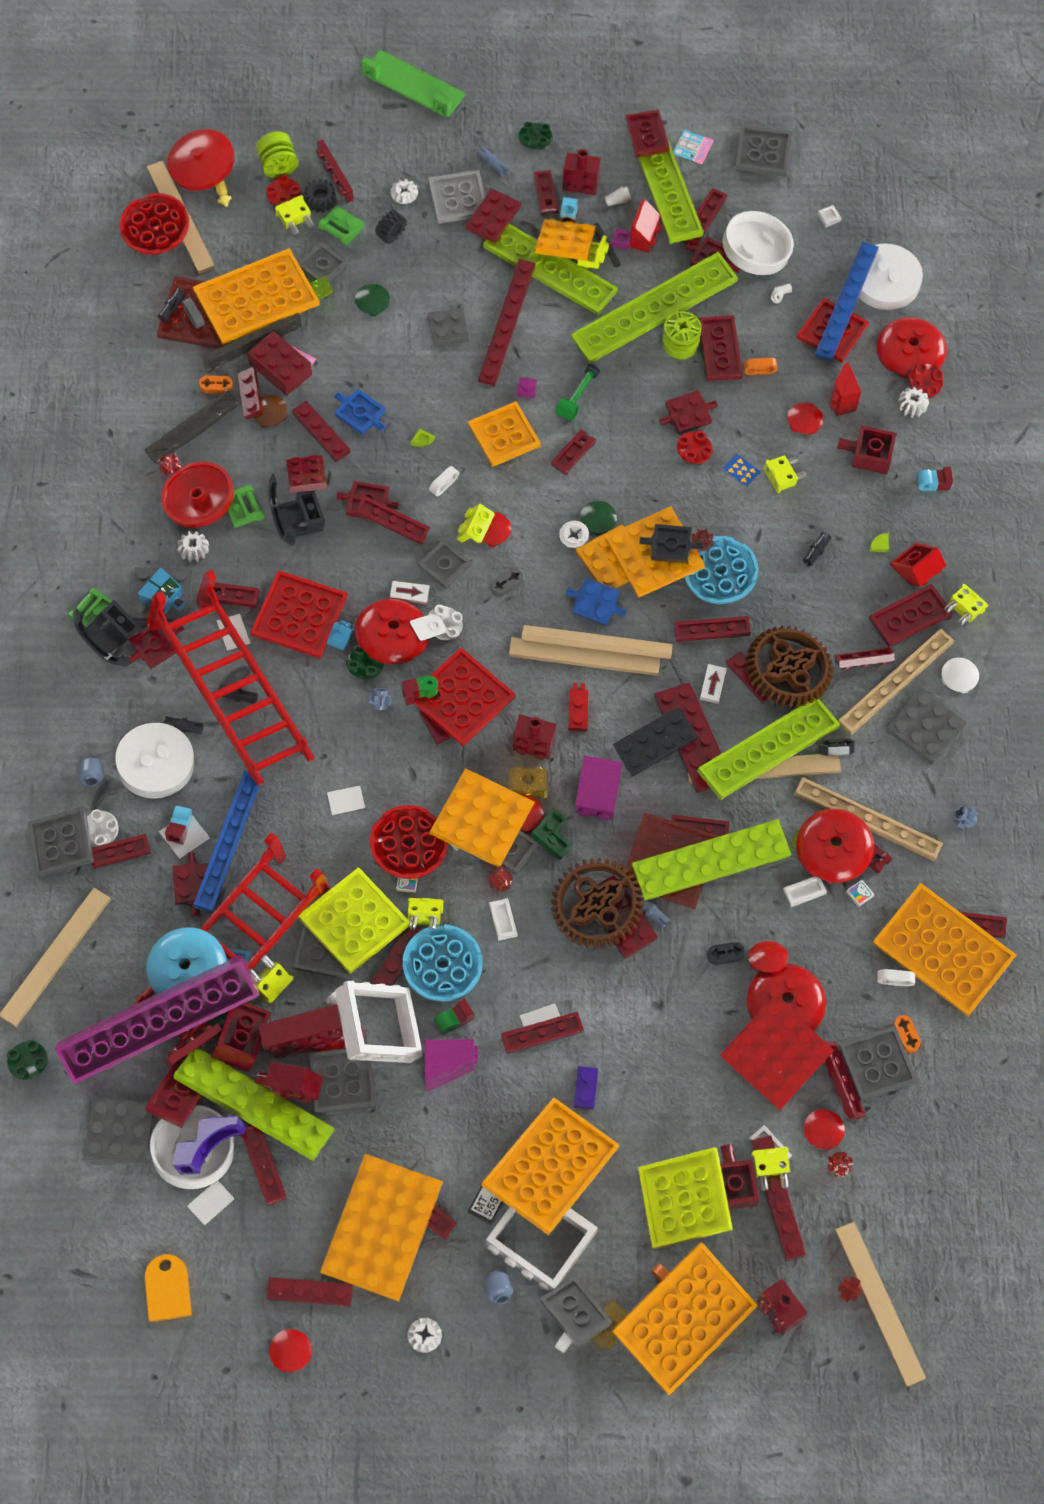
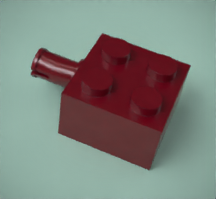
M580 149L577 153L567 152L563 168L562 190L596 195L601 157L589 156L588 151L585 149Z
M861 425L858 439L852 441L839 438L837 449L853 452L852 467L887 474L891 464L897 433Z
M519 714L513 734V751L521 755H533L541 760H550L557 724L540 720L537 717L532 718Z
M270 1062L268 1073L258 1071L255 1074L260 1076V1078L255 1077L256 1084L264 1085L271 1089V1093L280 1095L284 1099L292 1100V1097H295L299 1101L310 1103V1100L318 1101L323 1076L306 1067Z
M733 1144L720 1146L723 1163L720 1166L729 1210L757 1206L759 1195L752 1160L736 1162Z
M782 1278L763 1291L757 1300L761 1313L768 1315L771 1319L770 1324L777 1333L780 1332L782 1336L801 1323L808 1314Z

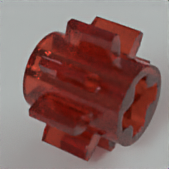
M173 452L170 455L164 453L158 460L160 465L158 468L166 476L169 473L173 474L181 466L178 463L180 459Z
M707 528L705 530L697 529V533L692 534L693 542H704L703 550L701 551L708 552L709 546H714V534H709Z
M505 868L495 869L491 872L492 876H489L491 889L496 888L497 892L508 890L510 884L513 883L511 871L506 872Z
M836 1151L832 1157H828L829 1172H834V1177H846L849 1172L853 1171L851 1166L853 1164L852 1157L847 1158L846 1152Z
M854 1276L851 1279L845 1277L837 1289L841 1292L839 1298L847 1303L850 1299L855 1302L863 1290L859 1286L861 1281Z

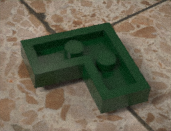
M552 808L530 836L560 861L572 847V844L558 833L568 819Z

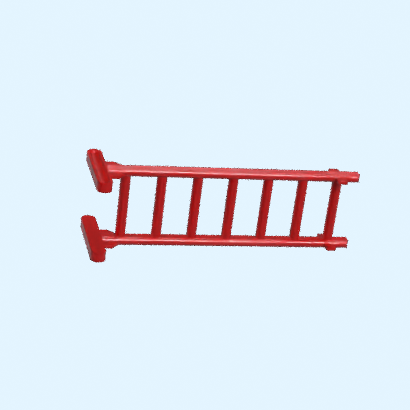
M209 570L203 574L196 599L200 610L167 623L163 612L166 598L164 593L160 591L153 595L147 625L151 631L158 628L163 630L247 768L250 778H253L256 785L259 786L264 783L263 778L258 772L259 770L297 752H300L301 755L303 754L307 762L314 760L315 757L307 745V740L301 736L220 605L213 589L216 576L213 570ZM215 611L225 628L182 646L172 630ZM229 634L239 651L196 670L186 653ZM240 658H244L253 674L210 693L200 676ZM258 680L267 698L225 717L215 700ZM272 704L282 721L239 740L229 723ZM287 727L296 745L255 764L244 747Z
M270 833L264 841L268 849L263 853L261 859L200 928L208 932L223 915L260 945L261 948L246 963L249 970H253L261 961V957L268 953L317 896L322 897L330 890L324 873L318 869L311 873L310 880L313 886L305 895L269 867L268 864L272 860L281 864L286 858V853L279 838L273 833ZM261 870L301 901L287 918L248 888V885ZM241 893L281 924L267 941L228 910ZM218 941L229 960L237 956ZM188 961L185 962L188 966L191 965L190 962H188ZM151 986L136 999L133 1005L153 996L155 992ZM208 1021L191 1028L188 1032L177 1035L181 1038V1041L175 1048L181 1049L184 1047V1042L192 1036L195 1037Z

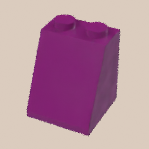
M584 756L575 813L583 817L595 816L601 820H613L622 762Z
M474 1039L425 1040L426 1091H431L474 1071V1064H478V1046H474Z

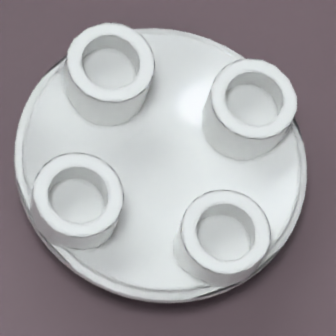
M437 605L429 612L428 615L435 613L440 616L447 628L446 633L435 636L436 638L452 640L460 635L463 628V617L460 612H456L454 609L443 605ZM432 620L429 623V627L436 631L440 628V623ZM431 623H436L438 627L432 628Z
M953 658L947 661L942 668V683L954 691L965 694L978 683L979 672L977 667L965 658Z
M99 809L93 810L87 816L91 847L112 843L119 830L117 819L111 813L100 811Z

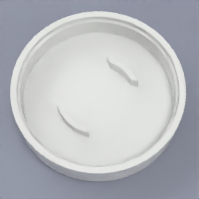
M747 211L733 217L723 236V248L728 258L742 270L756 275H770L783 269L792 254L794 246L790 231L780 220L758 211Z
M877 244L876 246H879V249L859 298L867 305L877 309L895 310L911 303L919 292L923 278L921 265L917 258L903 247L893 244Z
M164 723L140 725L129 731L117 747L116 767L118 776L128 790L141 797L163 798L175 794L188 783L194 770L192 745L184 733L171 725Z
M197 1105L183 1128L163 1119L158 1122L151 1136L150 1151L154 1167L165 1181L179 1188L199 1189L213 1184L226 1173L234 1155L233 1136L219 1143L208 1154L200 1174L180 1175L173 1166L176 1144L188 1140L196 1142L200 1119H208L209 1117L223 1118L218 1112L208 1107Z

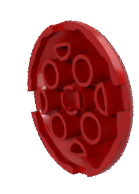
M164 193L147 194V197L132 201L123 211L119 224L121 236L124 242L136 252L145 255L163 254L176 248L184 240L189 229V215L183 203L177 198Z
M904 317L890 322L881 330L876 343V351L880 362L888 371L891 372L892 370L899 374L900 377L908 379L910 371L919 363H929L940 369L946 359L947 344L943 334L932 323L916 317Z
M383 599L373 602L357 618L355 625L356 641L359 647L368 653L370 658L378 662L392 665L410 662L413 658L424 652L429 642V638L421 641L410 624L411 620L424 617V614L411 603L399 599Z
M415 805L397 806L383 813L373 825L370 834V850L376 863L385 872L403 879L420 878L433 872L444 860L448 848V842L430 834L438 817L428 812L427 809ZM412 842L413 845L409 848V846L404 845V843Z
M826 809L811 815L802 824L797 834L796 852L800 863L812 876L826 880L829 883H843L857 878L868 868L874 854V839L867 824L857 815L842 809ZM834 840L841 843V845L833 846L831 842Z
M787 963L777 974L760 971L753 978L746 998L747 1009L751 1019L775 996L811 1030L814 1031L820 1025L826 1011V995L821 983L810 971L801 966ZM782 997H789L792 999V1002L786 1003Z

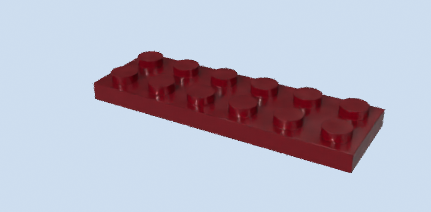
M690 682L655 693L654 698L662 716L680 707L698 736V740L678 752L687 773H689L696 793L711 789L697 770L722 753Z

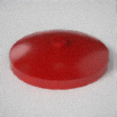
M201 129L190 132L181 137L171 148L167 158L168 172L173 181L183 189L201 191L212 188L222 182L231 172L235 162L234 148L230 140L219 131Z
M200 461L187 464L176 470L164 484L161 493L162 507L169 519L179 526L187 528L207 526L221 518L229 509L234 497L233 482L226 470L215 463Z

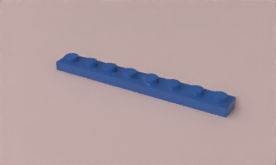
M862 241L815 352V357L832 362L875 260L879 246Z
M244 771L193 908L213 913L260 787V785H256L253 778H250L247 771Z

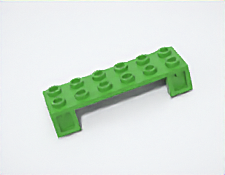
M379 50L372 60L364 57L361 61L362 75L446 118L451 115L465 97L464 92L382 50Z

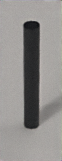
M595 223L593 226H596L595 232L601 241L602 237L606 235L599 223ZM609 243L607 254L614 266L618 267L621 263Z

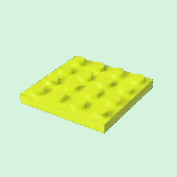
M359 867L305 909L298 917L349 974L364 964L410 925V921Z
M713 1147L638 1167L653 1249L733 1230L717 1148Z

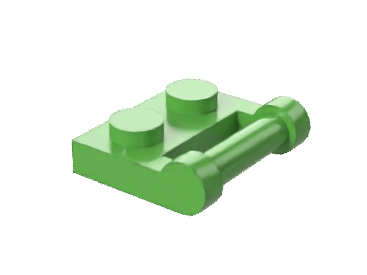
M336 206L318 223L319 229L326 230L337 237L344 245H348L365 227L364 222L339 206ZM330 224H332V225H334L335 227L339 228L340 230H342V231L345 232L346 234H343V233L340 232L339 230H337V229H335L334 227H332Z
M251 485L234 490L233 501L227 510L234 528L253 521H261L265 518L264 512L260 510L254 497V490ZM242 496L247 497L253 513H248Z
M93 587L90 588L88 595L76 607L82 612L93 599H97L83 614L85 617L82 621L85 628L112 602L111 599ZM70 610V612L67 614V616H68L72 621H74V620H73V612H74V610Z

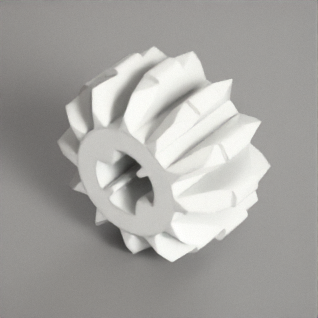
M916 387L912 390L907 388L905 391H902L898 399V405H900V411H904V416L910 414L912 418L914 414L919 417L921 413H925L929 404L927 393H922V389L916 390Z
M189 531L188 536L182 535V540H178V553L181 554L182 559H188L189 563L193 559L197 563L199 558L205 559V554L209 552V542L205 539V536L203 534L199 535L197 531L194 534H191Z

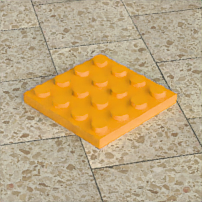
M671 506L605 535L606 542L638 598L705 568V564L696 549L691 550L688 564L653 561L651 560V545L640 544V536L652 537L655 524L682 526Z
M465 768L434 823L430 834L500 868L534 806V801Z

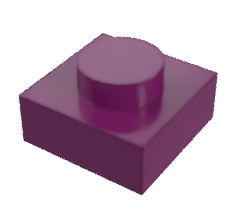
M616 228L611 246L628 250L631 232Z
M519 377L517 396L535 398L537 379Z

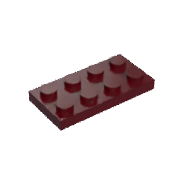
M734 315L699 317L706 380L742 379L743 373Z
M930 584L871 614L869 620L890 648L950 617L952 611L947 613L944 610L947 604L933 584Z
M612 875L611 877L599 883L598 886L603 885L605 882L609 880H618L615 877V875ZM612 889L609 890L610 893H611V892L614 893V894L617 893L616 890H615V891H613ZM626 891L623 899L614 905L621 915L619 927L626 922L631 911L632 900ZM596 900L594 901V905H601L600 902L598 903ZM607 915L605 916L604 920L606 922L613 921L614 916ZM637 915L641 920L640 922H634L637 925L636 929L630 927L631 935L625 933L626 940L620 937L619 944H616L615 940L612 941L624 959L658 939V936L643 915ZM605 930V932H606L607 934H610V933H612V932L615 931V930Z
M187 1057L172 1066L145 1108L146 1112L180 1128H183L203 1096L173 1078L174 1073Z

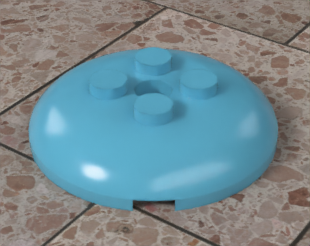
M715 536L700 541L704 542L703 550H696L704 562L705 568L684 577L689 589L700 599L713 604H729L745 597L754 587L758 577V563L752 550L746 544L735 541L734 538L727 536ZM718 571H723V572H725V573H723V575H721V574H718L717 572H718Z
M451 925L436 926L435 930H433V927L432 930L429 927L421 930L409 941L403 955V971L408 984L419 995L433 1001L446 1002L463 997L475 987L482 972L483 961L477 942L463 929ZM445 962L448 964V967L439 968L438 964Z
M179 928L162 936L152 947L146 965L147 978L153 991L159 994L226 962L227 959L221 944L208 932L198 928ZM188 961L191 963L188 969H181L184 962Z

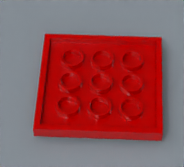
M278 570L250 634L253 637L321 659L334 622L338 621L348 598V593Z
M459 648L430 675L438 681L437 694L432 698L421 697L414 699V705L464 747L516 698V694L463 648Z
M773 996L720 1056L776 1108L781 1110L834 1052V1049Z

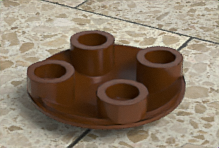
M275 395L261 397L263 414L253 417L261 427L275 426L287 419L288 408L283 399Z

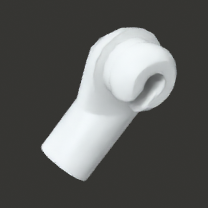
M791 284L775 287L771 300L774 303H779L782 300L783 294L792 292Z

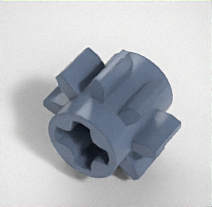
M375 688L374 693L370 692L368 703H373V709L386 710L387 706L392 704V695H388L387 689Z
M967 805L966 808L960 806L954 812L953 821L962 830L965 826L969 829L976 824L978 813L970 805Z

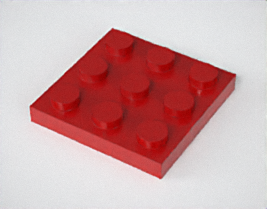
M823 297L797 334V339L817 349L836 304ZM852 313L834 355L835 360L841 363L844 362L867 329L869 321Z

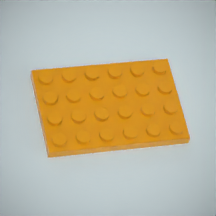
M290 248L193 287V291L222 345L320 305L319 299Z
M922 883L917 886L872 943L907 971L914 972L915 977L968 1017L1016 957L1014 952Z
M553 1097L486 1177L481 1186L549 1236L620 1145Z
M365 1154L320 1273L399 1302L443 1182Z
M700 1242L611 1332L664 1392L670 1395L758 1305L707 1247Z

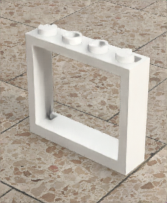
M346 981L344 985L335 990L348 1059L411 1063L423 1056L409 988L401 987L400 985H371L369 982L354 983V981ZM355 995L395 999L404 1047L364 1045Z
M509 1207L486 1239L487 1248L494 1255L500 1254L505 1258L504 1261L513 1268L517 1266L521 1269L522 1275L529 1280L533 1278L539 1282L538 1286L541 1289H545L548 1292L549 1290L552 1291L564 1280L597 1233L598 1227L571 1208L563 1219L583 1232L585 1236L552 1280L496 1240L516 1212Z

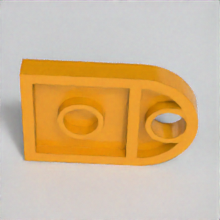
M169 1254L154 1258L147 1266L145 1272L149 1322L192 1316L188 1272L185 1264L178 1257ZM163 1261L171 1262V1268L168 1271L160 1270V1264Z

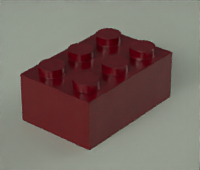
M274 331L248 352L249 365L254 367L256 371L286 396L312 375L311 362Z

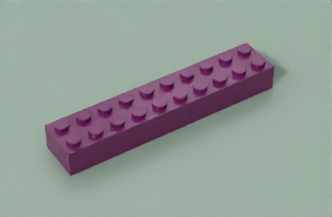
M240 954L58 1041L55 1051L74 1085L258 997L259 988Z

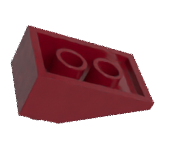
M249 1003L241 1004L229 1010L211 1058L249 1072L256 1060L262 1042L259 1025L268 1022L271 1012Z

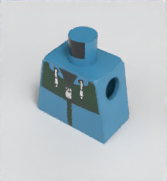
M161 567L138 592L140 602L151 607L153 595L162 591L166 598L164 613H168L172 607L181 611L186 605V602L181 599L183 594L180 585Z

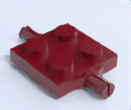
M707 236L698 246L690 242L686 245V249L695 252L690 261V266H694L719 252L733 271L739 273L741 270L728 258L723 244Z
M699 390L667 400L665 405L668 410V416L659 418L660 425L671 422L679 435L712 424L709 410L718 407V403H716V400L706 403L702 399Z
M353 481L352 489L349 493L337 492V499L347 501L346 516L366 519L355 513L363 495L389 508L398 510L399 502L389 501L390 487Z
M180 626L172 631L177 635L185 629L183 626ZM147 627L129 638L136 651L127 657L132 663L140 658L152 669L176 654L163 630L159 628L151 631Z
M188 852L187 864L172 866L175 905L191 906L192 917H195V910L196 916L199 917L200 910L193 908L209 863H196V853L192 852L191 859V852Z

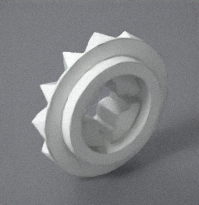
M407 179L405 181L398 180L397 183H393L391 196L398 203H411L418 196L417 185H414L413 181L408 182Z
M569 521L561 527L559 536L562 544L568 548L576 549L588 541L589 531L582 522ZM571 532H573L574 534L578 533V540L574 537L570 538Z
M419 1318L411 1324L408 1330L409 1343L419 1352L433 1351L441 1342V1329L437 1322L429 1318ZM425 1327H427L428 1334H431V1336L427 1337L423 1344L422 1336L417 1333L423 1332Z

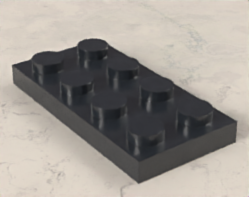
M677 707L615 742L613 746L633 777L698 740V736L680 707Z

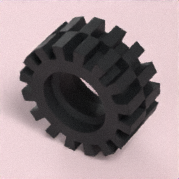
M314 179L313 183L309 182L308 186L306 185L304 195L308 208L310 207L312 211L316 209V212H319V210L325 212V209L327 211L330 210V206L334 207L336 191L331 182L328 183L326 179H324V182H322V179L316 182V179ZM317 193H325L327 195L324 198L314 197Z
M390 210V212L386 213V216H382V220H379V225H376L375 234L385 243H393L395 239H398L399 235H402L401 232L405 230L404 227L407 226V220L396 210Z

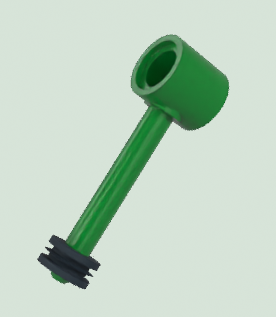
M589 363L585 368L586 375L570 399L561 398L556 407L555 414L571 422L575 419L579 410V405L576 404L577 400L590 380L597 378L600 373V368L596 364Z

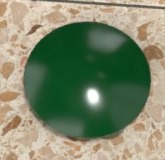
M527 121L519 131L520 142L530 149H542L548 146L553 137L550 125L546 123L541 124Z
M368 284L357 291L355 304L362 312L374 317L388 307L390 295L384 287L377 284Z
M593 501L583 507L580 521L586 525L588 531L599 536L614 527L617 521V514L610 504L603 501Z
M359 645L354 647L346 659V666L349 672L360 679H371L378 676L384 666V663L370 658L368 653L363 648H360Z
M35 1040L19 1043L7 1053L9 1071L13 1076L22 1080H29L39 1076L47 1066V1052Z

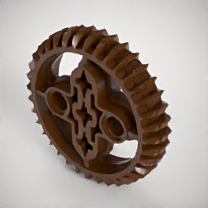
M783 625L779 629L775 626L772 630L768 629L766 632H762L751 643L746 656V673L749 674L748 680H753L751 686H757L756 692L761 691V697L766 695L767 702L772 699L774 700V705L779 702L781 707L787 704L788 708L792 707V705L798 708L800 705H807L808 701L813 703L814 698L818 700L828 690L833 677L832 660L829 659L830 653H826L827 647H821L823 644L822 642H817V637H811V632L806 634L804 629L798 631L797 627L793 630L790 625L786 629ZM787 641L798 643L805 648L794 651ZM766 644H769L768 653L771 662L764 667L761 673L758 666V655L761 649ZM817 660L821 676L818 684L810 690V676L807 671L814 667ZM785 682L793 693L779 690L774 685Z
M591 858L589 864L583 860L582 866L575 863L576 869L574 870L572 867H569L570 874L563 872L565 879L559 878L558 882L561 885H555L554 888L557 891L552 892V896L555 899H551V904L555 906L551 907V911L556 912L552 915L553 919H558L555 922L556 926H561L559 930L561 933L565 932L566 938L572 936L571 942L574 943L578 939L579 946L585 942L586 948L593 944V949H597V944H600L601 948L604 949V943H608L609 947H612V941L615 940L616 944H619L620 937L626 940L625 933L632 934L630 927L636 929L637 925L634 922H640L641 920L637 915L643 914V911L639 908L644 907V903L640 902L644 898L640 894L642 892L641 887H637L639 885L638 880L633 881L635 879L634 874L629 875V869L623 871L624 867L622 864L616 868L617 863L613 861L609 865V859L602 863L601 858H598L597 863H594L593 858ZM604 871L616 875L622 881L609 880L603 885L598 886L592 878L580 876L588 872ZM575 880L574 893L580 902L571 909L570 919L567 920L563 910V899L568 886ZM584 885L590 886L587 892H583L580 889ZM627 886L632 900L631 911L626 922L619 927L621 915L614 905L623 899L625 894L624 888ZM611 889H612L613 891L616 890L617 893H616V894H614V893H612V892L610 893L609 890H611ZM596 900L598 903L600 902L601 905H594V901ZM578 913L585 914V917L578 916ZM607 915L614 916L611 922H606L604 918ZM596 920L603 929L615 931L603 936H589L577 931L572 926L585 927Z

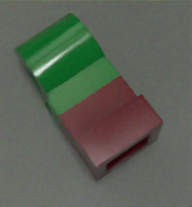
M433 676L402 681V693L406 706L414 704V699L421 697L432 698L438 692V681Z
M463 999L456 1006L439 1014L433 1021L440 1033L444 1035L474 1020V1013L466 999Z

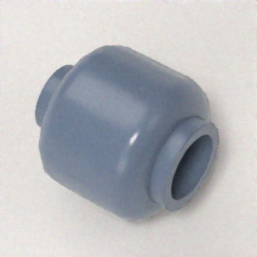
M86 758L80 761L78 764V779L82 784L93 787L103 780V765L101 761L95 758Z
M493 1271L484 1280L483 1286L489 1301L495 1302V1304H503L510 1300L513 1294V1287L506 1273Z

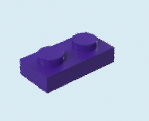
M578 1066L574 1099L575 1108L594 1110L598 1068Z

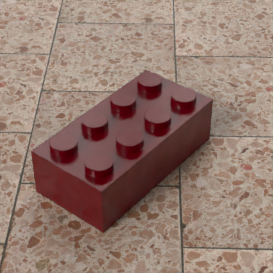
M337 1004L259 1025L262 1046L276 1059L285 1058L287 1054L305 1053L310 1048H324L326 1044L333 1042L335 1044L345 1042Z

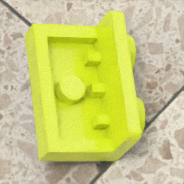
M603 236L600 243L592 242L587 261L578 260L577 265L598 269L600 263L604 262L605 253L609 249V243H606L607 236Z
M482 504L469 508L465 513L466 519L464 523L458 528L459 534L456 539L463 543L471 538L475 542L481 543L492 521L494 512Z

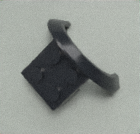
M272 474L269 480L268 494L273 520L280 538L289 546H294L296 537L324 531L325 518L315 490L298 492L294 501L278 504L277 481L275 475Z
M115 600L86 628L82 621L85 616L76 608L73 612L74 625L85 643L105 661L113 665L128 667L132 662L124 654L121 657H116L113 654L141 626Z

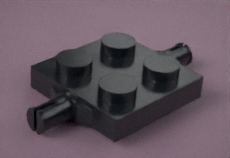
M655 524L654 533L651 538L640 536V544L651 545V560L688 564L691 550H703L704 542H693L691 537L692 527Z

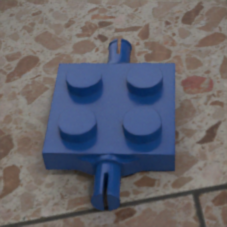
M359 389L348 397H345L340 392L335 394L334 398L342 403L335 411V416L362 436L373 426L381 432L385 430L386 425L379 421V418L386 412L385 407Z
M585 578L579 591L567 588L565 595L575 598V605L572 613L607 626L614 613L625 617L627 609L617 606V600L621 593L620 590Z

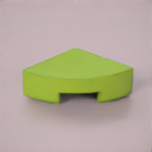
M419 428L410 445L414 447L428 446L434 442L435 436Z
M888 533L878 535L872 541L870 552H888Z

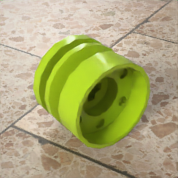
M271 132L262 136L257 141L256 151L261 160L263 171L268 177L279 178L283 175L288 176L296 170L298 158L287 133Z
M678 311L667 317L662 337V347L666 354L675 359H687L697 352L701 335L699 319L686 311Z

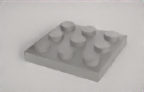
M479 170L428 178L438 224L470 219L485 198Z

